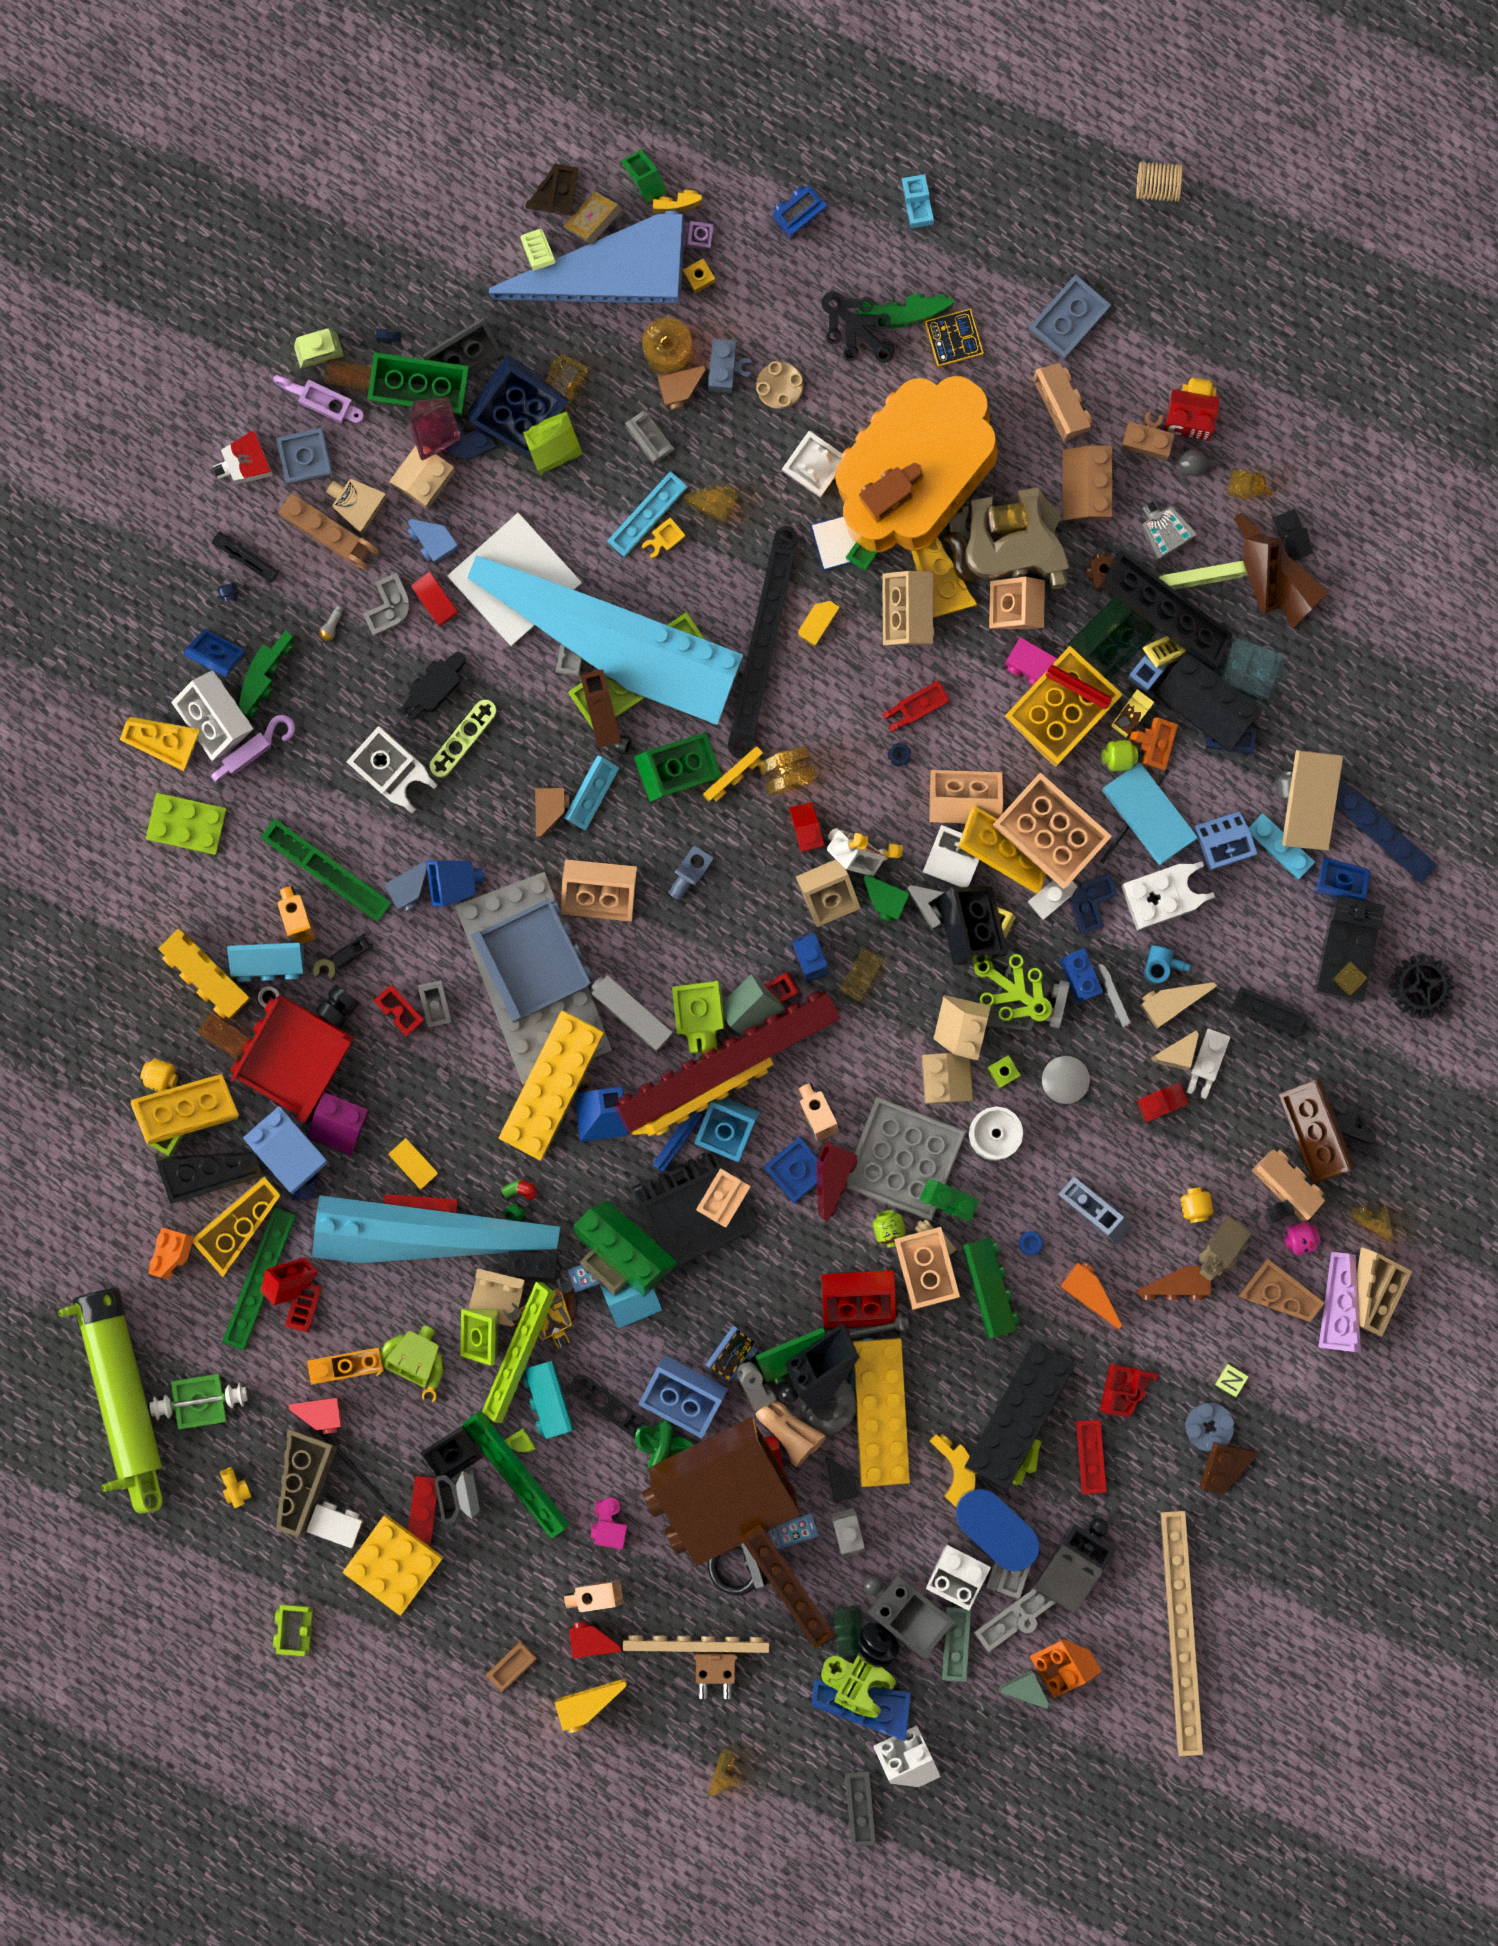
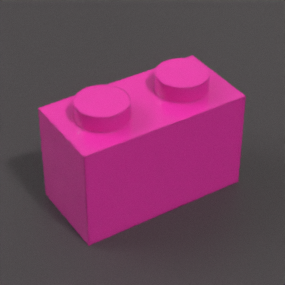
M1020 637L1005 665L1008 667L1007 671L1017 677L1020 675L1025 676L1029 679L1028 683L1033 686L1057 658Z

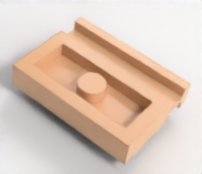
M720 1168L696 1211L726 1228L751 1186Z

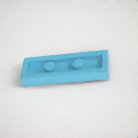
M597 755L564 819L586 831L619 767Z
M1263 813L1249 827L1252 838L1297 880L1315 863L1301 848L1283 846L1284 832Z

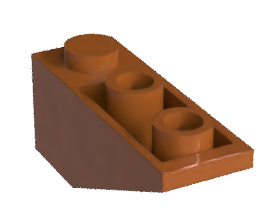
M1184 1266L1137 1289L1136 1295H1142V1300H1157V1295H1166V1300H1181V1295H1190V1300H1205V1295H1211V1281L1199 1273L1202 1266Z

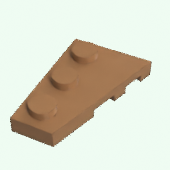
M1268 1258L1237 1296L1308 1322L1312 1321L1325 1304Z

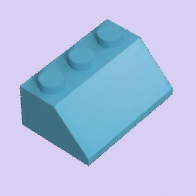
M301 943L227 946L230 974L232 978H237V982H251V977H261V981H275V976H285V980H299V975H305L304 946Z

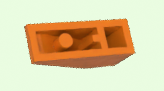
M1084 1262L1082 1265L1076 1263L1059 1287L1116 1329H1120L1122 1324L1098 1278L1093 1275L1095 1270Z

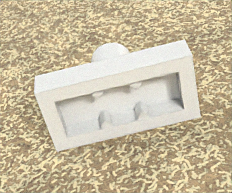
M1053 880L1027 903L1044 920L1073 895L1077 885L1071 881L1063 889Z

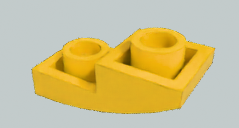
M684 190L683 193L678 192L677 202L669 197H659V200H653V214H665L666 211L684 212L696 208L702 204V195H698L697 191Z

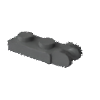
M1103 962L1098 964L1094 968L1098 981L1103 982L1105 986L1104 993L1106 998L1113 1004L1116 1020L1121 1023L1122 1027L1138 1021L1112 963Z

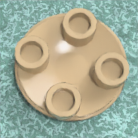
M773 361L759 373L756 381V391L761 401L767 406L775 409H784L795 404L801 397L803 378L793 365Z

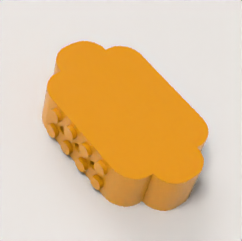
M960 376L946 378L938 385L922 378L911 379L905 382L896 393L892 392L887 397L884 408L874 413L870 420L871 424L866 430L862 429L855 439L856 443L852 448L848 447L843 452L842 460L838 464L835 473L837 487L844 502L843 516L851 538L866 550L885 552L896 544L914 551L927 548L936 540L996 464L998 449L995 433L990 425L986 395L972 381ZM913 462L921 465L923 477L921 481L919 480L917 484L912 486L913 498L877 523L860 501L859 493H861V489L870 482L874 484L881 479L880 476L890 468L895 469L899 467L902 470L908 465L913 464Z

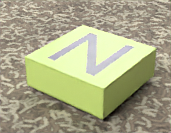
M1227 1364L1215 1385L1232 1396L1237 1397L1248 1376Z

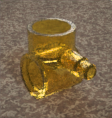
M1243 470L1231 471L1227 495L1241 499H1250L1251 496H1271L1273 494V490L1266 486L1265 477L1261 473Z

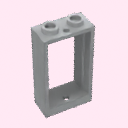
M608 975L604 979L600 976L592 985L594 990L591 993L592 996L656 1053L673 1036L671 1030Z

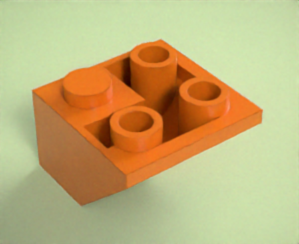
M1065 1639L1029 1656L1053 1698L1087 1683L1102 1672L1090 1650Z

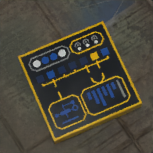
M971 308L925 321L937 367L984 354Z

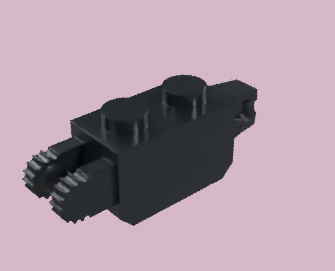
M460 651L453 653L445 662L442 659L438 662L434 660L426 668L427 674L422 679L418 677L409 686V698L400 709V712L410 721L424 710L426 712H434L460 685V677L457 673L466 664L465 655Z

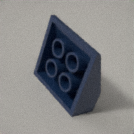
M507 355L468 410L469 421L530 457L531 453L523 432L529 430L532 426L538 425L545 419L560 414L569 400L528 366Z

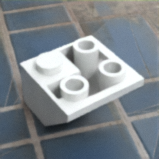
M917 1726L907 1730L905 1741L891 1737L873 1746L890 1784L920 1787L941 1777Z

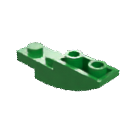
M911 294V297H906L905 306H901V303L889 302L887 306H881L874 302L870 312L864 313L858 308V315L886 313L891 318V323L886 329L909 327L944 314L953 308L954 298H949L945 294L934 295V298H927L924 294ZM863 302L865 308L870 307L868 302ZM880 318L881 324H887L886 319Z
M284 631L271 650L262 645L248 669L239 703V709L246 718L252 719L259 710L257 705L261 699L266 700L274 690L271 687L273 682L267 676L268 674L273 675L280 666V663H278L283 654L288 656L295 646L292 643L295 639L286 631Z

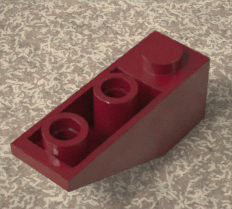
M826 1140L816 1162L818 1215L823 1220L829 1221L830 1216L832 1217L837 1210V1201L840 1194L842 1195L847 1188V1179L850 1172L852 1173L857 1166V1155L851 1150Z

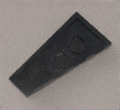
M255 1152L156 1158L170 1204L263 1176Z

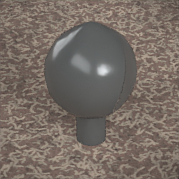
M1190 449L1181 456L1179 466L1185 475L1200 477L1208 468H1217L1218 460L1208 459L1206 454L1199 449Z

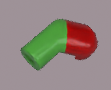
M521 1179L500 1188L506 1199L519 1193L524 1195L527 1200H533L538 1194L533 1183Z

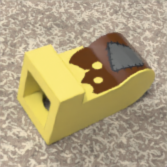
M1137 689L1111 727L1124 737H1127L1154 702Z

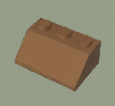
M1082 446L1062 450V521H1110L1112 518V446Z

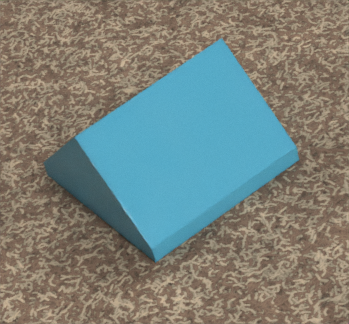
M627 1283L614 1296L600 1284L617 1328L662 1311L654 1288L643 1297L635 1288Z

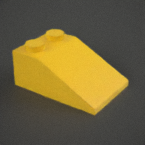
M626 1678L556 1699L555 1706L562 1730H569V1733L583 1730L584 1724H587L627 1686Z

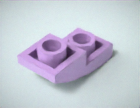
M694 221L685 222L684 247L710 249L714 224Z

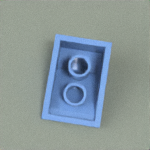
M280 1106L243 1137L252 1150L292 1195L329 1163Z

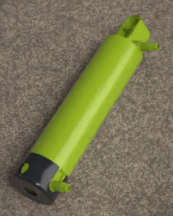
M114 1287L75 1297L72 1300L73 1305L60 1309L58 1314L61 1317L76 1315L78 1326L81 1329L118 1479L103 1484L102 1490L104 1492H111L128 1488L132 1506L137 1513L155 1512L162 1506V1496L155 1470L163 1467L125 1318L126 1313L120 1289ZM146 1497L149 1500V1507L145 1503Z

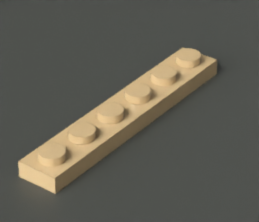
M628 1635V1640H623V1651L769 1653V1641H764V1637H750V1641H740L738 1636H726L725 1641H716V1636H701V1641L691 1640V1636H677V1640H667L665 1635H653V1640H643V1635Z

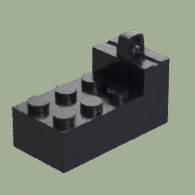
M1337 896L1332 900L1314 993L1358 1003L1364 1001L1377 934L1382 926L1385 905L1343 896Z

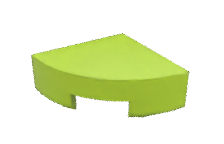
M524 1428L504 1440L511 1449L517 1452H530L536 1449Z

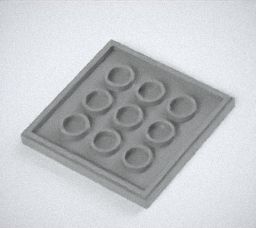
M876 1097L855 1151L857 1166L848 1176L847 1189L932 1221L936 1208L920 1202L919 1199L928 1179L946 1185L966 1131Z

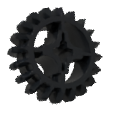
M1421 954L1419 955V962H1417L1416 957L1412 955L1410 956L1411 964L1406 959L1402 960L1401 963L1404 969L1396 966L1395 971L1399 975L1392 974L1390 976L1392 980L1397 981V983L1389 984V988L1397 990V992L1390 994V997L1398 996L1400 1000L1396 1001L1394 1005L1397 1007L1403 1003L1405 1006L1401 1009L1402 1013L1411 1009L1409 1013L1411 1018L1416 1015V1012H1418L1419 1019L1424 1018L1425 1012L1429 1018L1434 1017L1433 1009L1436 1013L1440 1014L1442 1009L1439 1005L1443 1007L1449 1006V1003L1444 998H1453V995L1447 992V990L1455 988L1452 984L1447 985V981L1452 980L1453 976L1445 977L1444 973L1448 972L1449 968L1445 967L1441 970L1439 968L1443 963L1441 960L1437 961L1434 965V956H1429L1427 962H1425V955ZM1420 967L1430 969L1438 978H1426L1423 971L1421 972ZM1412 969L1414 973L1413 984L1403 988L1404 978ZM1419 980H1421L1422 984H1427L1424 993L1421 989L1417 990L1416 986L1420 984ZM1440 985L1439 997L1431 1004L1430 991L1433 987ZM1416 994L1424 1006L1412 1003L1406 995Z

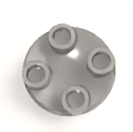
M1057 1057L1050 1061L1043 1071V1089L1055 1102L1062 1104L1074 1103L1080 1100L1089 1088V1072L1086 1066L1074 1057Z

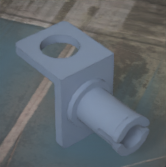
M694 845L682 864L675 870V873L679 876L668 893L672 897L681 900L690 884L695 885L701 879L712 862L713 856ZM695 854H699L704 858V865L700 868L694 867L691 863V858Z

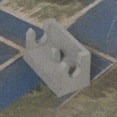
M647 411L640 412L625 423L626 429L653 465L675 450Z

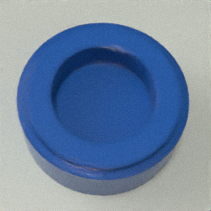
M1026 1232L1019 1239V1248L1026 1255H1036L1043 1247V1240L1036 1232Z

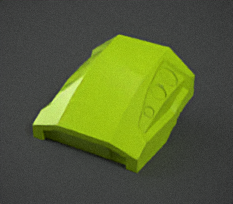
M567 411L545 419L538 425L532 426L529 430L523 432L540 476L544 472L583 454Z

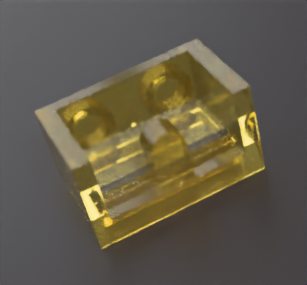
M561 353L559 358L553 360L550 366L551 372L548 378H544V380L569 400L563 409V412H566L588 376L589 371L585 365Z

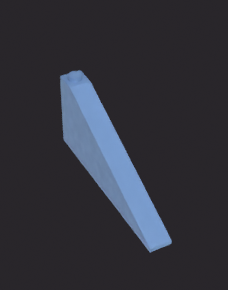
M666 211L665 214L652 216L595 241L593 244L586 245L555 259L556 263L536 271H533V269L497 284L489 288V294L492 300L680 304L685 234L683 214H679L677 211Z

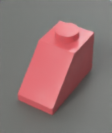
M339 1398L289 1405V1410L314 1429L323 1430V1434L337 1432V1427H342Z

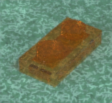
M210 1012L197 1030L198 1033L236 1060L241 1055L242 1048L249 1039L212 1012Z

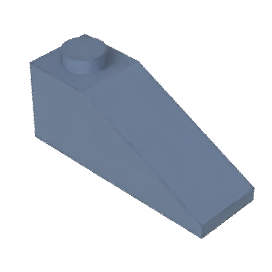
M1075 1177L1058 1194L1116 1245L1132 1229L1131 1224L1125 1217Z

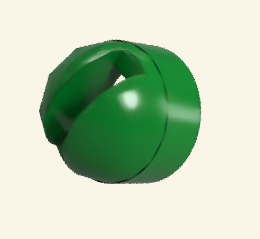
M512 1204L504 1210V1215L507 1220L521 1222L525 1217V1209H520V1204Z

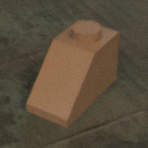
M704 366L658 377L665 409L670 408L671 411L685 407L684 404L690 401L705 376Z
M564 788L535 789L537 839L543 838L565 815V809L570 807V796L565 794Z

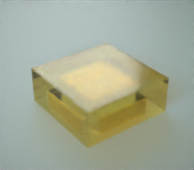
M1348 962L1333 978L1349 996L1367 979L1351 962Z

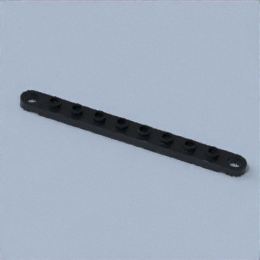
M790 526L780 527L776 531L728 742L729 753L738 759L744 758L751 751L798 542V534ZM783 532H789L793 536V541L788 545L782 544L779 540V536ZM736 740L746 742L747 748L744 752L738 753L733 749V743Z

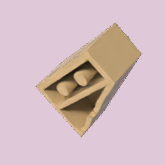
M1361 1247L1357 1269L1359 1326L1365 1331L1382 1337L1413 1271Z

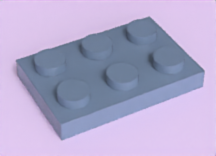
M1075 274L1028 329L1065 360L1108 311L1111 304Z

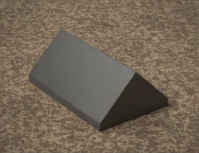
M482 318L422 356L424 360L469 366V377L504 354L485 319Z

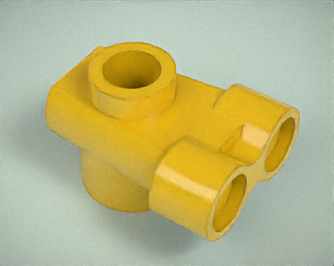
M232 1467L220 1471L222 1480L227 1489L223 1490L227 1504L232 1503L234 1508L244 1505V1500L251 1498L245 1480L237 1482Z

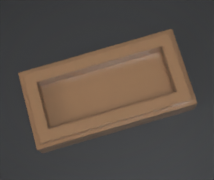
M520 1641L486 1676L501 1692H504L537 1660V1657Z

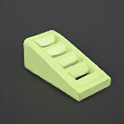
M542 229L521 235L520 238L533 271L556 263Z

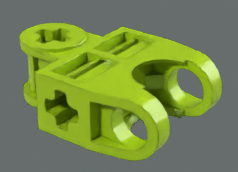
M859 1654L853 1664L839 1656L829 1657L825 1661L821 1672L823 1682L838 1690L834 1702L854 1713L871 1718L878 1717L881 1709L873 1703V1700L868 1695V1690L874 1687L893 1689L896 1684V1680L882 1667L869 1665ZM834 1669L838 1670L835 1674L831 1673Z

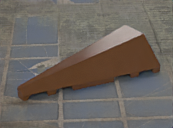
M1239 513L1234 519L1244 539L1257 534L1266 536L1243 514ZM1281 550L1279 606L1283 610L1290 627L1294 629L1328 594V591Z

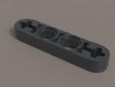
M578 1375L573 1378L571 1382L572 1392L631 1437L635 1438L634 1432L636 1429L631 1425L627 1429L624 1425L630 1420L632 1414L636 1416V1419L633 1420L636 1424L639 1425L643 1422L645 1425L650 1426L646 1419L588 1376ZM577 1380H587L586 1386L591 1390L593 1385L598 1388L592 1393L590 1400L585 1398L589 1394L585 1390L580 1392L576 1390L577 1384L575 1382ZM598 1393L606 1394L608 1397L607 1405L598 1407L594 1402L595 1395ZM619 1407L627 1411V1418L622 1422L617 1421L613 1416L614 1410Z

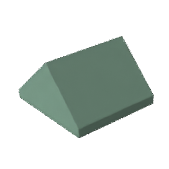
M753 974L747 977L723 1001L724 1018L729 1026L741 1035H744V1030L750 1026L757 1024L759 1027L766 1023L765 1019L775 1013L779 1015L785 1009L783 1004Z
M1031 1670L999 1686V1691L1003 1694L1046 1709L1049 1706Z

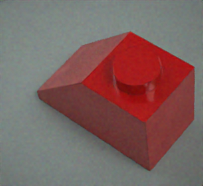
M809 802L790 807L789 811L800 853L823 849L824 842L813 803Z
M1177 1082L1137 1100L1136 1103L1145 1123L1189 1104V1101L1181 1083Z
M305 1257L265 1270L261 1292L274 1306L294 1300L318 1275V1270Z
M588 1621L573 1623L574 1627L569 1628L573 1658L621 1652L620 1644L595 1625H588Z

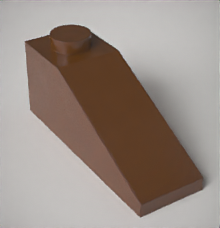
M1257 534L1244 539V565L1261 613L1266 614L1279 608L1282 539Z

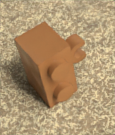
M1147 412L1144 417L1146 426L1128 422L1121 449L1167 461L1175 433L1156 429L1161 425L1163 415H1159L1158 421L1153 423L1149 419L1150 412Z

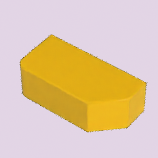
M831 601L815 604L798 630V636L815 647L840 607Z

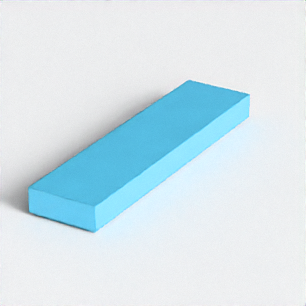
M670 471L607 540V543L625 558L688 489V486Z

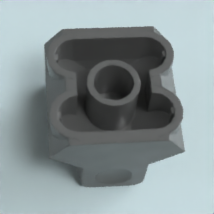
M475 1469L462 1471L457 1478V1482L447 1475L435 1478L443 1523H454L461 1510L471 1519L483 1516Z

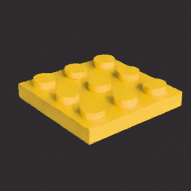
M385 1514L342 1573L401 1616L444 1557Z

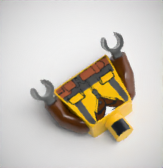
M567 1276V1284H561L560 1280L557 1279L558 1289L554 1290L556 1295L537 1338L544 1341L552 1337L558 1349L571 1343L564 1329L572 1326V1321L577 1316L578 1301L570 1276ZM512 1303L514 1311L507 1313L504 1309L503 1312L517 1327L526 1306L518 1309L516 1304Z

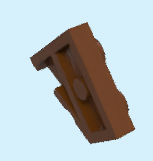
M1213 1442L1199 1487L1205 1491L1225 1494L1256 1458L1257 1452L1247 1448Z

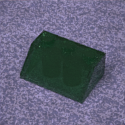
M1114 597L1068 643V646H1071L1105 679L1109 680L1155 633L1143 617Z

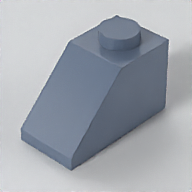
M426 861L384 884L399 911L404 909L405 912H408L418 906L416 902L421 898L427 876Z

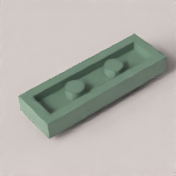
M946 1607V1614L955 1622L944 1636L942 1680L966 1682L971 1608L968 1611L961 1607Z

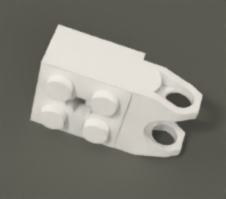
M378 726L347 760L351 767L387 799L395 804L404 806L411 813L416 809L410 804L406 796L408 784L417 780L428 784L433 789L438 786L430 778L425 766L381 726ZM385 754L387 757V759H385L387 761V764H381L378 766L376 764L377 759L375 757L377 755L382 756Z
M1202 861L1195 864H1178L1122 884L1121 888L1137 931L1192 912L1203 902L1215 898L1214 892L1195 894L1188 887L1187 880L1189 875L1204 867ZM1149 894L1158 897L1157 905H1154L1152 902L1148 903L1147 898L1150 897Z

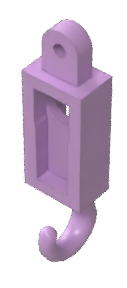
M280 375L273 377L274 383L279 387L300 395L298 403L340 423L343 422V419L355 424L363 420V412L351 406L352 400L311 380H308L306 385L302 386L292 383L289 379ZM333 400L340 401L343 404L341 412L334 413L330 411V402Z
M285 715L273 717L264 736L261 733L257 734L222 760L224 766L211 775L213 780L217 782L229 773L234 776L269 750L274 729L279 722L286 723L288 726V733L282 736V740H289L295 732L293 720Z

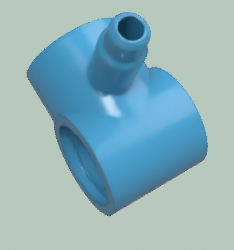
M1152 945L1144 969V976L1151 984H1161L1169 977L1170 968L1190 971L1191 965L1184 961L1173 959V950ZM1157 965L1163 969V976L1161 978H1155L1151 975L1152 966Z

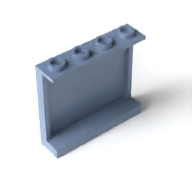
M549 897L545 901L481 932L477 931L471 934L513 1023L591 986L589 980L593 976L587 965L582 966L579 958L583 955L577 943L571 944L569 936L572 933L567 922L561 923L558 915L562 912L556 900L551 902Z

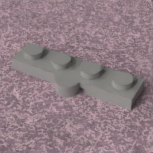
M1031 1589L1020 1599L974 1631V1633L986 1650L990 1652L1019 1629L1024 1633L1033 1632L1037 1627L1036 1617L1055 1604V1602L1035 1589Z

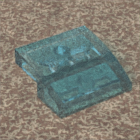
M1234 638L1221 678L1238 691H1244L1261 699L1268 700L1283 654Z

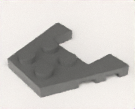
M1007 947V955L991 960L1008 967L1004 977L1015 984L1013 968L1009 964L1010 957L1015 953ZM1019 958L1014 959L1013 965L1018 966L1021 960ZM1024 964L1023 973L1026 993L1034 998L1033 983L1028 979V972L1031 968ZM1034 972L1032 979L1036 980L1039 976ZM1042 980L1043 996L1046 999L1051 987ZM999 986L996 994L1008 993L1007 990ZM1021 1001L996 1004L990 1008L986 1027L1031 1031L1036 1022L1031 1016L1015 1018L1010 1022H1004L1000 1019L999 1010L1002 1007L1007 1006L1011 1009L1027 1007ZM1043 1005L1036 1007L1037 1013H1040ZM1009 1010L1003 1012V1018L1010 1016Z

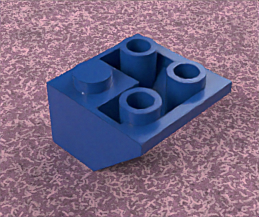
M622 1087L575 1094L580 1142L628 1136V1131H626L613 1106L619 1102L618 1098L623 1096Z

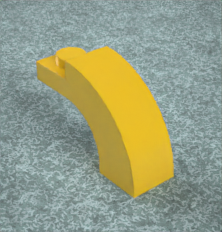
M935 1434L929 1441L949 1460L954 1474L952 1485L944 1496L956 1507L959 1499L966 1492L975 1489V1474L964 1467L970 1456L961 1444L952 1450L950 1447L953 1443L944 1434L940 1437Z

